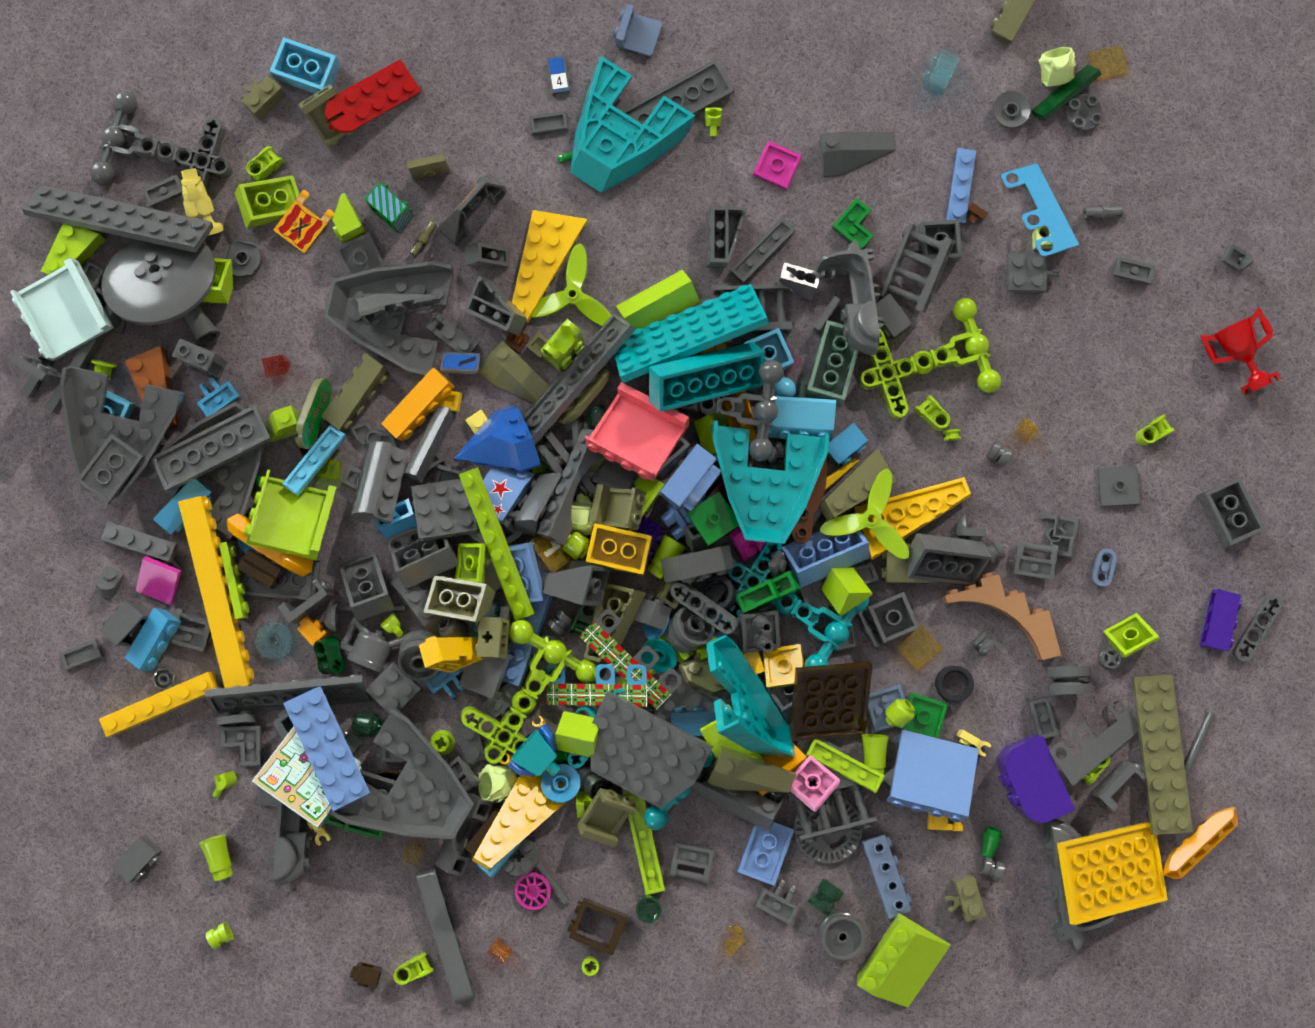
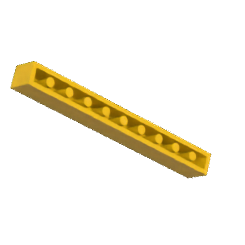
M207 496L178 501L224 687L248 686L253 683L254 672L249 667L248 661L250 656L248 650H245L244 647L245 636L243 631H240V620L235 619L219 543H221V540L216 536L215 529L217 524L210 512L212 510L211 501L207 499Z

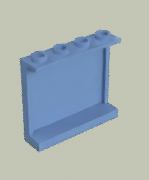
M902 730L897 739L899 746L890 796L887 798V802L892 803L895 807H910L915 812H929L934 817H949L954 822L964 821L969 817L979 749Z

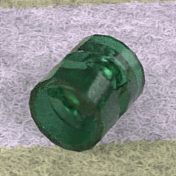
M823 878L817 886L818 892H813L808 902L825 915L830 916L835 908L834 903L840 901L844 892Z
M643 894L639 897L636 904V914L639 920L644 923H653L658 920L662 910L660 899L654 894Z

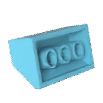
M776 396L778 398L775 401L778 407V415L772 421L774 426L769 429V437L786 439L787 434L822 437L827 433L829 434V441H832L836 400ZM758 425L755 426L756 435L758 431Z

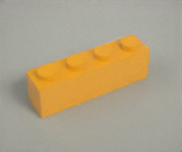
M433 367L381 424L396 439L404 442V440L409 439L413 435V431L418 426H421L426 421V417L436 410L441 400L447 398L452 393V389L455 386L440 371Z

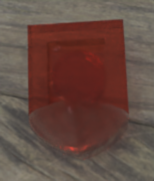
M281 354L261 359L266 378L286 374L290 369L291 362L285 355Z

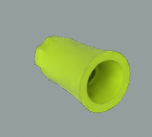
M664 534L647 571L663 579L664 574L660 560L679 556L685 551L686 547Z
M884 734L861 735L864 749V764L884 775L889 736Z
M226 834L199 842L214 881L232 876L233 871Z

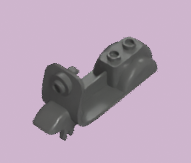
M854 240L849 244L846 251L828 254L819 259L815 271L821 273L819 280L830 277L833 280L836 276H849L853 304H846L844 310L842 309L841 321H844L845 325L843 327V337L856 350L872 356L878 350L879 329L884 326L883 323H878L883 322V318L877 316L875 301L879 299L880 293H874V291L878 290L879 285L873 284L869 261L873 260L874 256L868 254H873L874 250H860L857 241Z
M279 801V803L272 804V807L278 808V814H272L271 817L278 818L275 850L269 853V855L275 856L268 859L270 863L274 864L273 882H275V886L293 882L310 868L311 857H308V853L313 841L312 837H310V832L299 831L301 816Z
M1054 819L1043 823L1045 840L1039 843V845L1046 847L1040 849V851L1047 854L1051 885L1044 886L1045 890H1052V896H1047L1046 900L1054 901L1058 923L1051 926L1057 932L1053 933L1052 936L1059 941L1068 940L1072 950L1077 953L1084 942V931L1106 929L1108 925L1112 924L1115 916L1111 915L1077 925L1070 924L1057 843L1080 838L1081 834L1077 833L1069 824Z

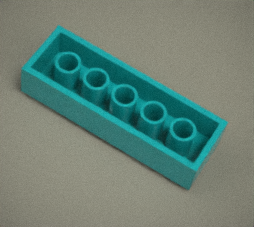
M754 342L650 366L649 402L659 412L761 387L763 386V381L759 376V369L764 362L765 351Z

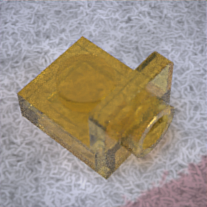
M731 924L727 926V929L735 935L734 938L730 936L724 944L726 947L724 952L730 958L745 940L744 930L736 924L734 926Z

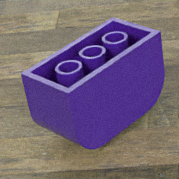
M1033 734L1009 744L1001 750L997 760L998 769L1001 774L998 777L1002 786H1006L1009 792L1006 794L1011 805L1014 804L1016 810L1022 816L1036 822L1045 823L1075 811L1043 736Z

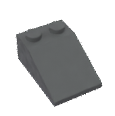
M376 553L339 565L350 607L357 622L394 608Z

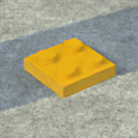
M802 645L783 646L775 648L769 653L763 651L766 687L771 689L794 685L795 668L804 667Z

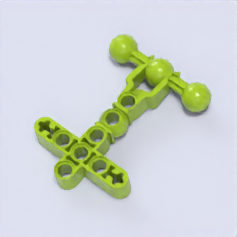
M961 298L953 306L954 316L964 323L967 333L953 336L946 345L937 348L935 351H918L913 356H910L909 359L903 358L893 362L885 335L879 329L880 338L876 353L882 352L885 355V359H877L876 354L870 356L874 368L862 373L859 384L867 390L881 387L889 414L893 419H902L908 412V404L900 380L909 377L911 374L916 375L918 373L923 375L930 373L936 367L952 364L955 367H962L977 361L980 370L977 379L978 387L986 393H994L1000 388L1001 376L998 372L991 369L988 358L991 356L987 353L989 341L986 336L981 334L982 329H977L974 320L977 313L975 302L969 298ZM966 340L965 349L971 356L960 359L957 356L958 351L954 346L956 343ZM937 353L944 354L945 361L938 360ZM925 359L927 366L919 365L918 360ZM900 365H907L909 372L901 371ZM882 371H890L891 377L885 378L882 375ZM871 376L873 383L867 384L864 381V377ZM895 388L897 395L891 396L888 393V389ZM897 405L898 408L903 409L901 413H899V411L895 412V408L897 407Z
M517 620L511 624L509 637L514 643L519 645L529 643L537 648V651L529 662L531 670L526 678L525 687L522 686V690L516 692L513 696L510 710L505 713L501 722L472 706L465 707L461 712V720L465 726L489 739L484 753L487 761L490 763L500 762L507 750L515 753L517 742H524L527 737L518 733L523 724V718H526V714L535 709L538 695L541 694L549 682L557 680L565 665L575 670L577 679L583 683H592L596 680V666L598 664L595 661L589 659L581 661L572 656V650L567 651L565 644L561 641H549L548 636L542 638L533 633L531 624L525 620ZM542 655L548 663L557 664L550 675L545 674L544 670L536 668ZM532 681L539 682V687L535 690L529 688V684ZM522 698L529 699L528 705L524 707L519 705V701ZM471 713H473V716L476 720L472 718L467 720L466 714L470 715ZM518 715L519 720L516 723H510L509 717ZM490 722L492 728L485 731L481 728L482 724ZM501 732L509 733L506 740L498 738ZM491 749L499 751L495 757L489 756L488 753Z

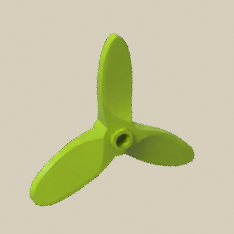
M577 244L571 251L567 264V287L565 290L541 298L540 304L531 318L551 315L570 304L576 305L586 317L601 326L612 316L601 303L582 291L587 274V253L582 244ZM573 292H576V295L574 297H571V294Z
M889 469L882 470L876 477L869 494L867 511L864 514L839 516L827 521L820 528V531L828 536L847 535L865 528L872 529L879 542L889 552L901 559L909 558V549L903 538L881 517L891 493L892 474ZM870 516H874L876 518V520L872 523L868 521V518Z

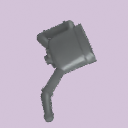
M353 617L350 623H348L349 626L342 641H340V649L349 653L347 659L382 673L391 649L400 646L404 636L387 642L385 637L382 636L383 632L379 630L371 632L361 621L357 622L356 618ZM357 628L360 631V633L357 635V638L352 646L349 644V642L353 636L355 629Z

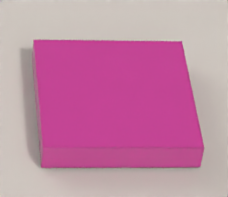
M768 141L753 172V176L787 190L802 155Z
M145 556L142 559L136 591L172 605L175 600L181 570Z

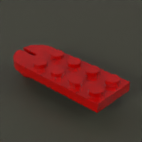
M399 59L331 97L325 107L326 124L330 123L331 119L335 116L343 115L332 121L329 128L344 134L354 132L421 93V89L402 60Z

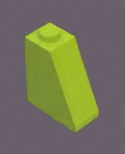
M290 405L271 413L266 422V427L272 438L271 443L298 434L296 432V425L301 414L299 410Z

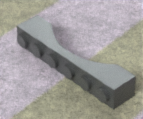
M582 429L576 445L571 452L566 468L563 470L562 477L537 531L538 535L554 544H566L572 530L571 512L577 485L585 472L604 456L599 452L594 453L590 451L586 446L585 437L586 435L590 437L594 430Z

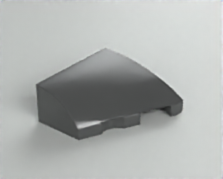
M1041 513L1040 518L1046 521L1047 531L1045 533L1049 539L1050 546L1058 545L1057 555L1075 557L1081 519Z

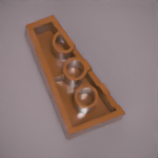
M161 345L125 360L141 401H143L145 385L147 384L173 390L170 365L168 363V351ZM177 413L167 430L178 426Z

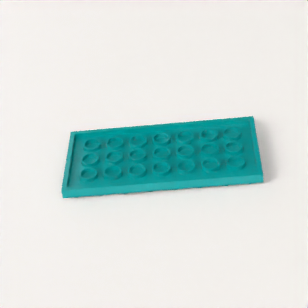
M752 285L740 286L735 291L723 293L720 297L706 300L698 306L688 307L683 312L671 314L661 321H654L642 329L637 328L632 333V336L622 344L619 351L614 354L622 382L624 383L649 373L650 366L689 357L768 325L769 321Z

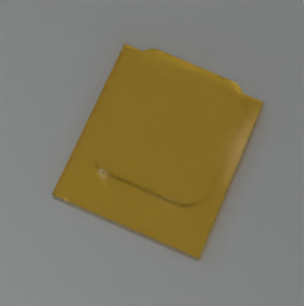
M1120 45L1087 53L1090 65L1100 69L1101 76L1095 81L1128 73L1126 68L1127 62Z
M920 625V628L916 629L896 648L917 671L943 648L923 625Z

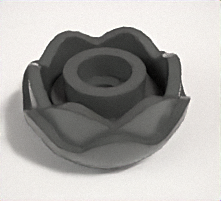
M162 667L154 672L152 683L160 691H164L176 685L177 675L171 668Z

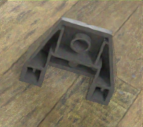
M489 172L486 175H482L478 179L477 185L450 215L441 219L438 227L440 232L458 246L469 234L465 222L486 199L496 205L507 193L506 187Z

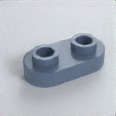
M1102 549L1096 554L1091 580L1098 587L1107 586L1112 581L1117 556L1111 549ZM1104 555L1108 557L1107 562H1104L1102 560V557ZM1099 574L1104 576L1102 581L1098 579Z

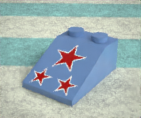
M491 467L483 482L499 523L502 524L530 489L534 477L532 472L528 470L524 472L515 471L514 468L508 467L503 469Z

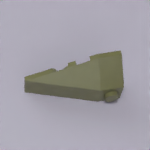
M504 341L489 354L479 370V373L492 385L533 404L550 387Z
M721 746L707 783L726 790L789 793L796 773Z

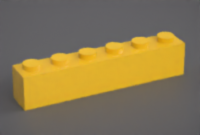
M206 672L104 716L99 721L106 737L115 736L205 697V690L221 687L215 672Z

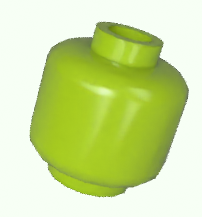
M575 531L569 535L562 549L575 560L583 559L588 552L590 540L580 532Z
M896 699L885 710L886 721L892 727L903 728L914 718L915 708L906 699Z

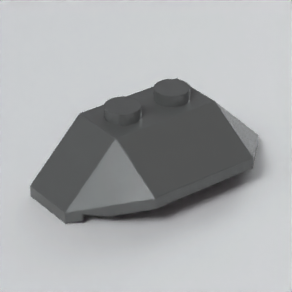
M399 577L390 582L424 631L435 634L438 638H442L439 634L438 626L444 617L423 612L433 578L427 579L417 586L406 590Z

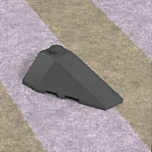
M833 132L821 134L819 148L823 177L843 175L852 169L895 151L893 132Z
M367 293L362 295V298L357 299L360 317L367 325L440 303L437 295Z

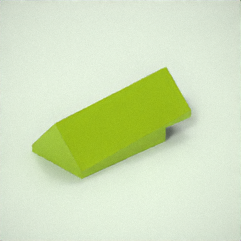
M680 270L620 303L616 308L625 321L635 329H642L654 321H661L671 314L683 312L688 307L699 304L700 300L692 281L683 270Z

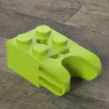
M567 319L540 350L543 358L560 372L563 368L566 369L572 362L571 359L574 355H578L584 348L585 342L581 329Z

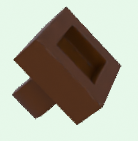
M972 203L968 209L973 213L968 218V221L974 224L979 216L985 219L988 212Z
M521 332L520 336L509 333L504 342L511 349L521 353L530 337Z

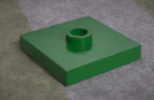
M717 492L686 513L707 546L739 526L736 516L720 492Z
M910 692L908 701L915 708L914 718L905 727L899 729L939 738L948 704Z

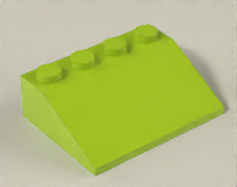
M898 913L858 973L857 986L873 996L909 1007L949 949L950 944Z

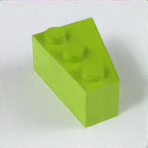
M63 223L41 272L47 276L64 267V261L69 258L79 261L82 267L85 261L94 255L98 247L106 242V239L86 228Z

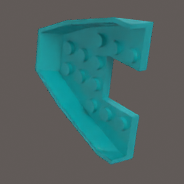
M602 56L591 78L576 129L570 169L572 175L601 193L639 173L681 142L694 125L695 120L694 114L666 96L661 98L644 124L639 123L614 107L613 105L632 80V75Z
M714 421L710 428L727 496L745 540L785 544L808 504L828 454L829 434L825 433L822 437L787 434L784 471L747 467L750 429L718 426V421Z
M727 634L707 643L710 673L731 694L732 708L729 704L726 705L722 699L714 701L717 732L746 750L764 756L795 757L793 741L789 738L790 727L738 646Z

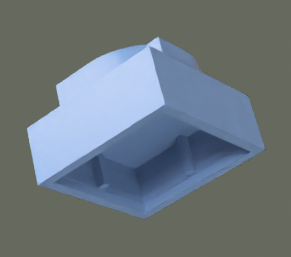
M697 444L658 494L674 507L678 508L682 505L691 511L721 472L720 469L713 465L716 458Z

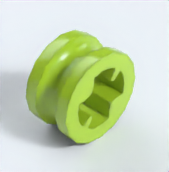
M944 430L943 434L946 435L944 441L960 440L959 432L961 430Z
M586 957L582 962V971L587 976L595 975L599 970V961L595 957ZM593 961L596 969L593 968L591 971H588V967H585V964Z

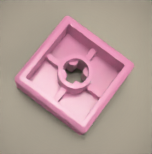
M810 755L795 771L796 777L790 792L816 812L837 788L840 779ZM815 780V781H816V787H815V786L810 787V786H809V781H810V782H813V781Z

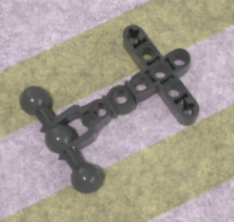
M128 91L116 93L113 98V105L116 110L114 120L108 122L110 126L102 132L101 139L104 145L100 147L103 150L101 160L94 163L90 168V175L95 183L107 185L113 181L115 171L112 167L115 153L118 156L131 160H137L139 157L156 159L164 165L175 164L178 167L181 165L185 169H196L198 176L202 178L201 181L205 186L206 192L212 176L220 179H227L231 176L232 167L224 158L218 157L226 131L218 118L210 117L205 121L196 150L180 147L170 141H163L161 143L159 140L154 141L152 138L144 136L138 128L125 125L127 116L136 111L138 102L136 97ZM125 133L136 137V141L133 142V146L130 149L122 148L126 143ZM209 143H213L211 148L206 149ZM153 145V148L150 151H147V148ZM171 150L170 155L165 156V153ZM189 155L187 161H182L185 156ZM207 160L205 166H200L201 162ZM225 165L223 171H218L219 167Z
M767 360L762 363L759 369V376L764 382L762 395L746 392L740 395V397L727 396L723 398L721 396L712 399V408H708L705 405V401H701L693 405L674 408V410L680 412V409L695 408L694 410H700L706 415L722 413L736 417L739 423L758 425L757 438L753 439L750 443L749 453L756 461H766L773 453V445L768 440L769 429L774 426L772 421L778 415V407L775 403L778 398L774 396L775 384L783 377V367L775 360ZM649 387L643 391L647 396H649ZM746 399L758 401L754 407L756 418L744 416L743 410H745L744 402ZM726 400L732 403V409L730 411L724 408V402Z

